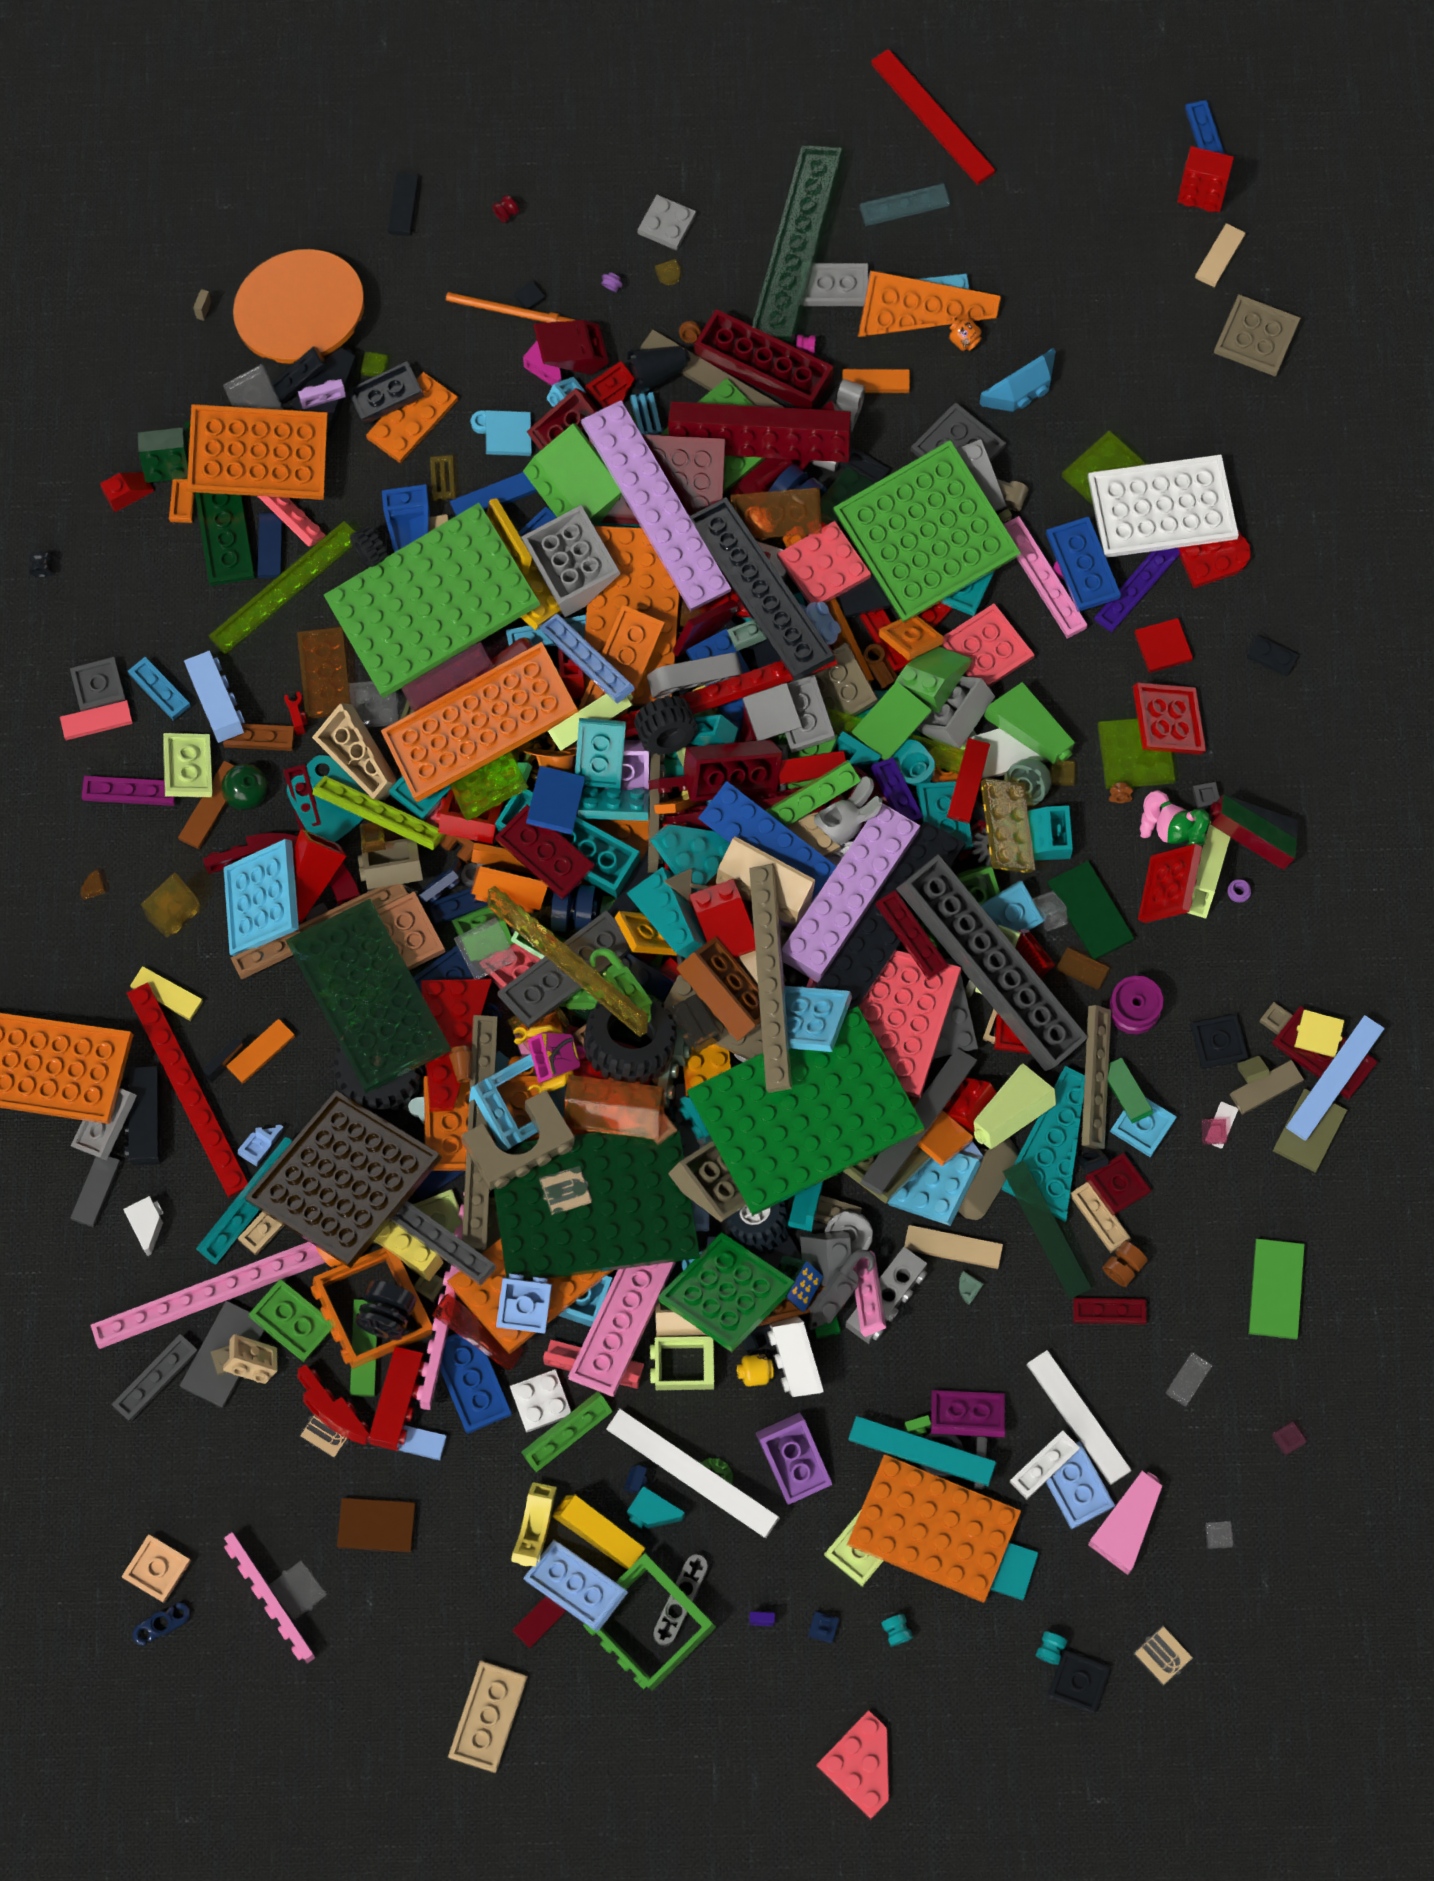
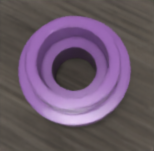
M613 273L603 274L601 284L607 289L617 292L618 288L623 286L619 276Z
M1234 880L1228 886V896L1235 902H1244L1250 897L1251 887L1244 880ZM1241 889L1243 894L1238 895L1235 890Z

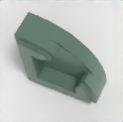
M963 1271L959 1280V1291L963 1300L970 1305L983 1284Z

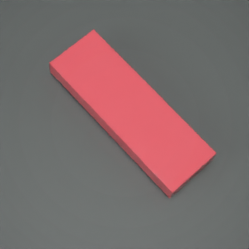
M127 700L60 717L65 740L133 724Z

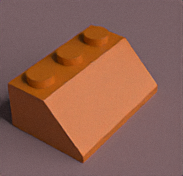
M477 866L470 894L475 895V900L488 903L490 898L498 900L497 905L511 908V905L515 904L521 906L520 911L534 913V909H541L547 886L539 880Z

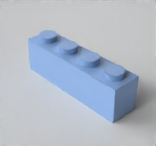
M209 650L184 660L217 742L219 743L244 733L241 724L245 723L241 711H235L234 709L237 703L233 693L228 694L226 690L230 687L225 675L220 676L219 674L222 668L218 658L213 659Z

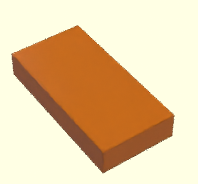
M174 479L172 482L170 522L192 523L195 492H187L188 479Z

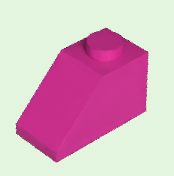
M536 341L523 357L524 368L553 386V384L561 381L560 368L543 364L538 341Z

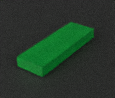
M1120 1058L1109 1063L1108 1084L1130 1122L1133 1124L1152 1115L1153 1110L1123 1059Z

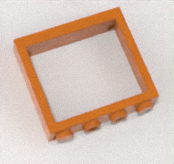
M384 1247L360 1257L352 1268L343 1264L313 1277L312 1294L316 1300L320 1299L323 1305L321 1307L322 1315L325 1321L330 1320L333 1327L330 1329L335 1342H340L343 1348L341 1350L342 1358L346 1364L350 1363L352 1369L393 1352L395 1346L403 1348L432 1335L433 1326L402 1261ZM386 1261L397 1285L408 1290L417 1299L411 1315L418 1330L404 1335L401 1340H392L356 1356L324 1287Z

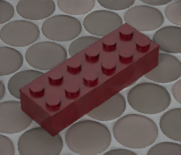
M717 309L694 344L695 355L801 409H815L833 379L832 365Z

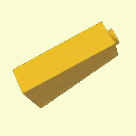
M576 1495L565 1496L551 1515L625 1569H629L643 1556L642 1552L645 1548Z

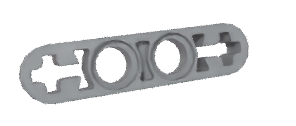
M701 1555L690 1556L675 1584L678 1588L685 1582L693 1586V1592L687 1596L692 1602L707 1572V1561ZM698 1560L701 1562L700 1566L703 1569L702 1571H696L694 1578L699 1579L696 1583L693 1579L684 1577V1575L687 1573L690 1576L692 1572L690 1563L695 1564ZM670 1595L654 1629V1639L662 1646H668L674 1642L688 1613L672 1595ZM672 1605H679L682 1608L683 1612L679 1618H672L668 1614V1610ZM666 1618L669 1622L677 1624L676 1628L671 1625L669 1629V1634L672 1635L671 1638L666 1637L665 1640H661V1635L658 1631H664L667 1626V1622H663V1619Z

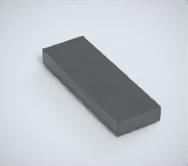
M109 1156L107 1161L98 1157L95 1158L71 1215V1220L91 1227L95 1226L120 1166V1160Z

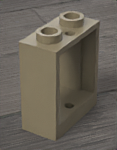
M405 838L361 846L362 855L358 856L361 881H366L367 890L423 880L419 850L416 842Z

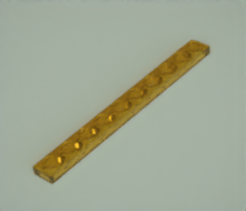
M496 886L488 889V908L638 1036L647 1033L648 1015L643 1009H640L631 1002L628 996L623 995L611 982L604 979L596 969L591 968L585 963L582 957L577 956L551 931L545 929L536 918H532L520 905L512 901L505 892H502Z

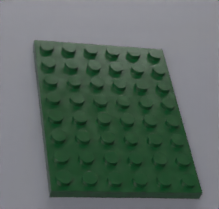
M678 1121L672 1122L677 1128V1132L666 1138L659 1145L656 1144L643 1126L573 1135L575 1137L574 1145L568 1153L564 1155L557 1154L547 1164L530 1168L528 1174L520 1178L516 1176L510 1179L509 1183L500 1189L495 1187L494 1194L506 1278H509V1274L524 1275L523 1280L533 1281V1277L552 1279L698 1259L700 1254L691 1199L681 1192L668 1174L684 1159ZM538 1140L520 1142L506 1151L501 1148L499 1149L512 1155L524 1154L530 1151L537 1144ZM567 1172L573 1174L581 1173L584 1181L583 1184L580 1183V1180L573 1179L574 1186L563 1190L562 1188L571 1186L572 1182L566 1181L547 1188H543L541 1180L553 1178ZM588 1192L591 1200L590 1203L568 1210L557 1208L553 1212L551 1211L550 1206L575 1199L577 1196H583Z

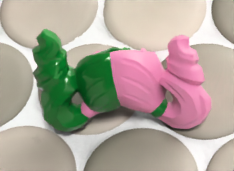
M1159 790L1150 792L1145 797L1143 804L1144 813L1141 819L1142 825L1140 826V836L1142 838L1150 837L1157 823V832L1163 842L1176 844L1189 840L1187 846L1192 844L1205 845L1207 839L1205 832L1210 820L1209 814L1204 809L1187 811L1173 805L1169 801L1167 794Z

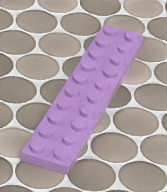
M620 400L582 419V426L690 612L731 592L728 582L623 402Z

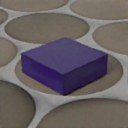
M750 1612V1624L752 1626L774 1625L775 1613Z

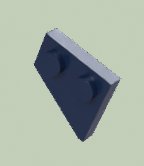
M460 858L454 862L452 868L445 873L442 872L420 891L417 897L422 904L428 900L430 902L435 901L442 895L441 890L446 887L451 889L460 881L459 877L465 866Z

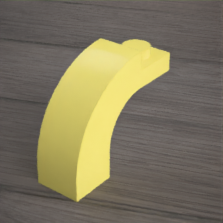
M532 1483L527 1497L521 1531L512 1554V1562H517L523 1566L536 1567L545 1544L557 1487Z

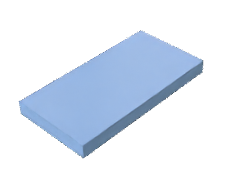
M553 1540L543 1552L536 1567L532 1566L523 1578L527 1583L596 1632L599 1631L628 1593L623 1587L556 1540Z

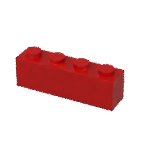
M395 1346L370 1431V1445L398 1451L400 1444H405L408 1431L404 1430L406 1422H411L414 1407H411L413 1398L417 1399L420 1385L417 1383L419 1376H422L425 1363L423 1353Z

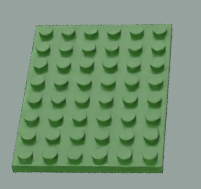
M480 503L475 504L386 557L384 561L376 566L369 567L324 594L325 599L382 698L399 690L541 605Z

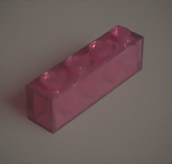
M479 642L402 687V690L412 710L415 712L496 666L488 651Z

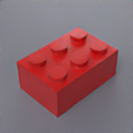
M1191 146L1184 169L1178 202L1183 203L1185 206H1195L1209 212L1215 211L1220 213L1234 157Z

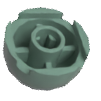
M1033 758L1021 759L1014 763L1004 776V784L1010 793L1012 792L1017 797L1015 800L1026 806L1038 804L1051 789L1052 777L1050 771L1045 764Z

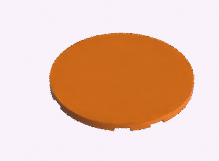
M313 249L285 252L263 262L244 280L234 302L233 316L235 326L244 344L262 358L266 357L276 360L278 363L293 364L313 346L319 349L322 356H326L343 345L354 333V328L361 321L364 312V291L354 269L346 261L334 254Z

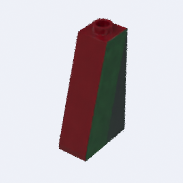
M1224 794L1216 802L1212 803L1210 807L1212 826L1281 869H1285L1295 859L1298 820Z

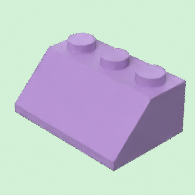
M624 740L620 789L632 790L640 788L649 790V751L644 749L641 740ZM596 787L597 789H609L606 787Z

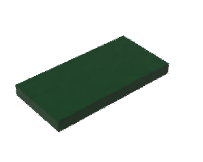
M1089 861L1047 882L1092 961L1134 941L1132 933Z

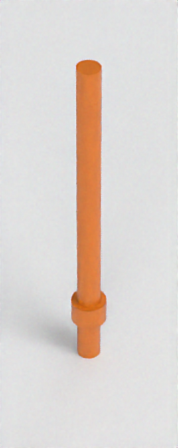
M450 292L446 296V301L542 322L575 321V319L561 317L558 313L550 312L547 314Z

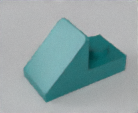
M844 731L838 737L837 747L839 751H844L845 756H852L849 760L852 767L856 765L861 770L871 769L873 764L881 761V755Z

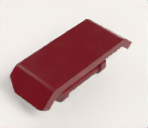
M767 458L730 488V492L747 511L755 506L761 507L767 502L769 490L784 470L796 464L805 471L812 460Z

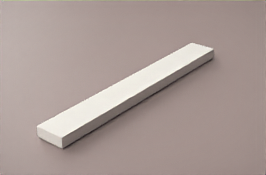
M619 1409L607 1427L609 1432L763 1537L767 1538L780 1517L623 1410Z

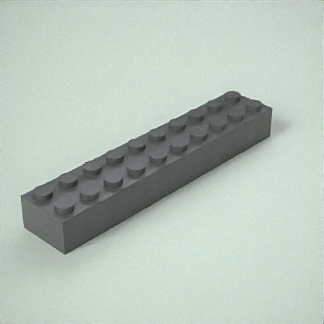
M939 854L930 859L896 888L1045 1071L1057 1066L1088 1038Z

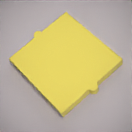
M1304 1010L1301 1023L1297 1026L1298 1035L1295 1047L1335 1058L1338 1044L1342 1041L1341 1032L1344 1020Z

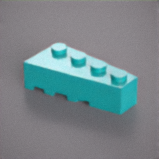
M661 867L626 894L674 952L687 959L694 951L706 944L707 941L690 903L664 882V880L675 875Z

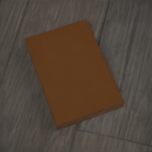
M342 1498L337 1548L411 1553L416 1504L413 1502Z

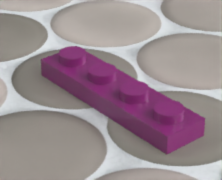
M84 776L81 796L83 801L175 806L176 797L165 796L164 780Z

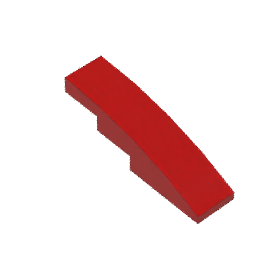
M968 738L947 818L969 824L990 747L989 743Z

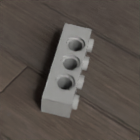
M905 1247L902 1248L879 1278L881 1296L885 1292H891L895 1296V1299L890 1302L882 1298L885 1322L887 1320L891 1322L899 1312L897 1309L898 1305L901 1302L906 1303L913 1294L911 1288L915 1283L920 1284L927 1275L925 1271L927 1263ZM904 1273L909 1277V1280L901 1283L896 1279V1276ZM857 1308L846 1321V1328L868 1344L873 1339L877 1341L885 1330L883 1329L864 1337L860 1330Z

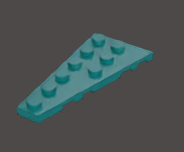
M1067 1066L1064 1067L1054 1086L1056 1105L1038 1117L1001 1189L1065 1222L1067 1219L1085 1086V1075Z

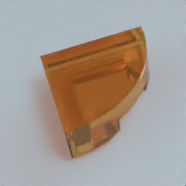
M98 870L90 873L81 887V897L83 900L105 893Z

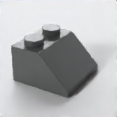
M848 1231L800 1235L802 1266L807 1261L823 1276L819 1285L826 1286L835 1272L842 1268L851 1255Z

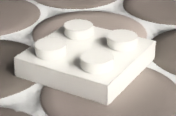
M556 1369L510 1386L526 1433L558 1422L571 1413Z

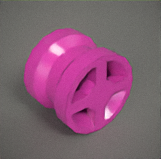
M798 335L797 349L814 357L815 336L803 337V335Z

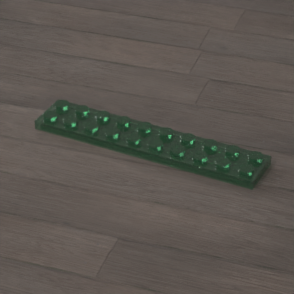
M801 146L752 324V327L781 341H794L844 156L842 147Z

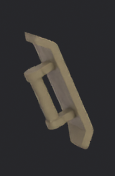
M1007 1138L993 1149L986 1150L980 1148L979 1151L983 1155V1159L958 1209V1212L965 1218L972 1220L982 1218L1006 1181L1019 1155V1151L1010 1138Z

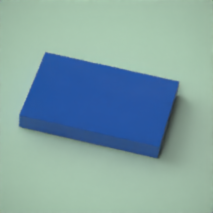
M540 766L526 824L572 835L585 776Z

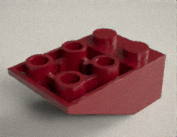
M585 320L535 323L533 325L543 364L593 375L609 363L599 324Z

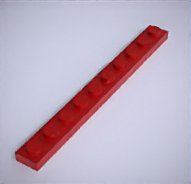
M836 657L833 662L812 673L837 665ZM779 661L678 697L684 698L688 702L694 715L792 681L793 678L783 663ZM640 710L611 719L612 721L626 722L625 738L638 734L634 719H636L635 716Z
M148 982L127 992L228 1198L242 1192L248 1182Z

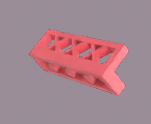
M550 1340L547 1352L545 1351L543 1357L544 1365L571 1371L581 1347ZM630 1361L620 1384L638 1389L644 1364Z

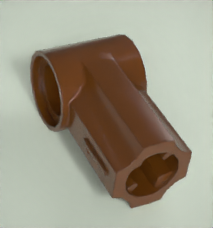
M871 644L864 651V659L881 691H887L894 685L898 677L885 657L884 649L878 644ZM876 654L880 659L872 661L868 656Z

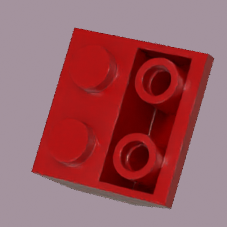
M966 1077L943 1111L974 1136V1120L997 1093L990 1082Z

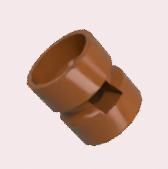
M1123 1241L1115 1251L1116 1257L1111 1256L1102 1268L1113 1281L1123 1287H1127L1135 1277L1134 1272H1139L1148 1260L1137 1247L1127 1241Z

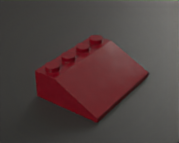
M575 388L526 432L540 450L574 423L589 440L590 438L582 426L581 420L599 410L586 393Z

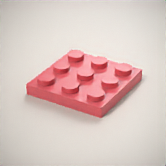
M835 521L777 553L778 560L808 604L821 601L827 603L871 578L870 571Z
M995 604L990 605L944 635L943 644L941 645L942 648L972 658V663L964 673V676L982 678L988 687H991L1034 658V653Z

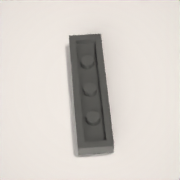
M179 1334L111 1405L131 1422L198 1353V1350Z

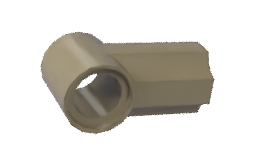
M997 479L1007 506L1006 508L1020 511L1028 493V487L1021 482L1012 481L1007 483Z

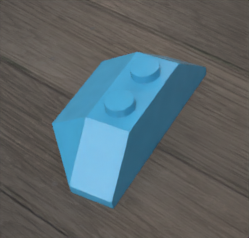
M1050 349L1007 378L983 391L980 397L981 406L1014 412L1018 408L1023 409L1028 406L1031 400L1037 396H1044L1050 387L1056 353L1055 349Z

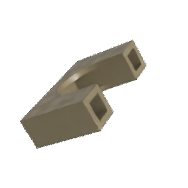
M546 1090L525 1101V1110L539 1133V1140L530 1151L519 1155L503 1152L496 1146L484 1124L462 1134V1144L490 1190L495 1187L500 1189L506 1186L510 1179L516 1176L518 1178L523 1177L530 1172V1168L537 1165L543 1166L550 1162L553 1156L557 1154L564 1155L573 1148L575 1137Z

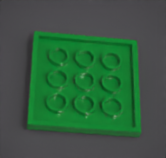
M721 1232L701 1252L700 1257L695 1259L658 1296L660 1303L733 1352L788 1295L795 1281Z

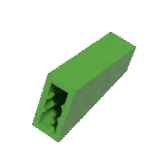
M1023 682L987 706L984 717L1053 765L1060 760L1064 762L1072 755L1071 751L1075 742Z

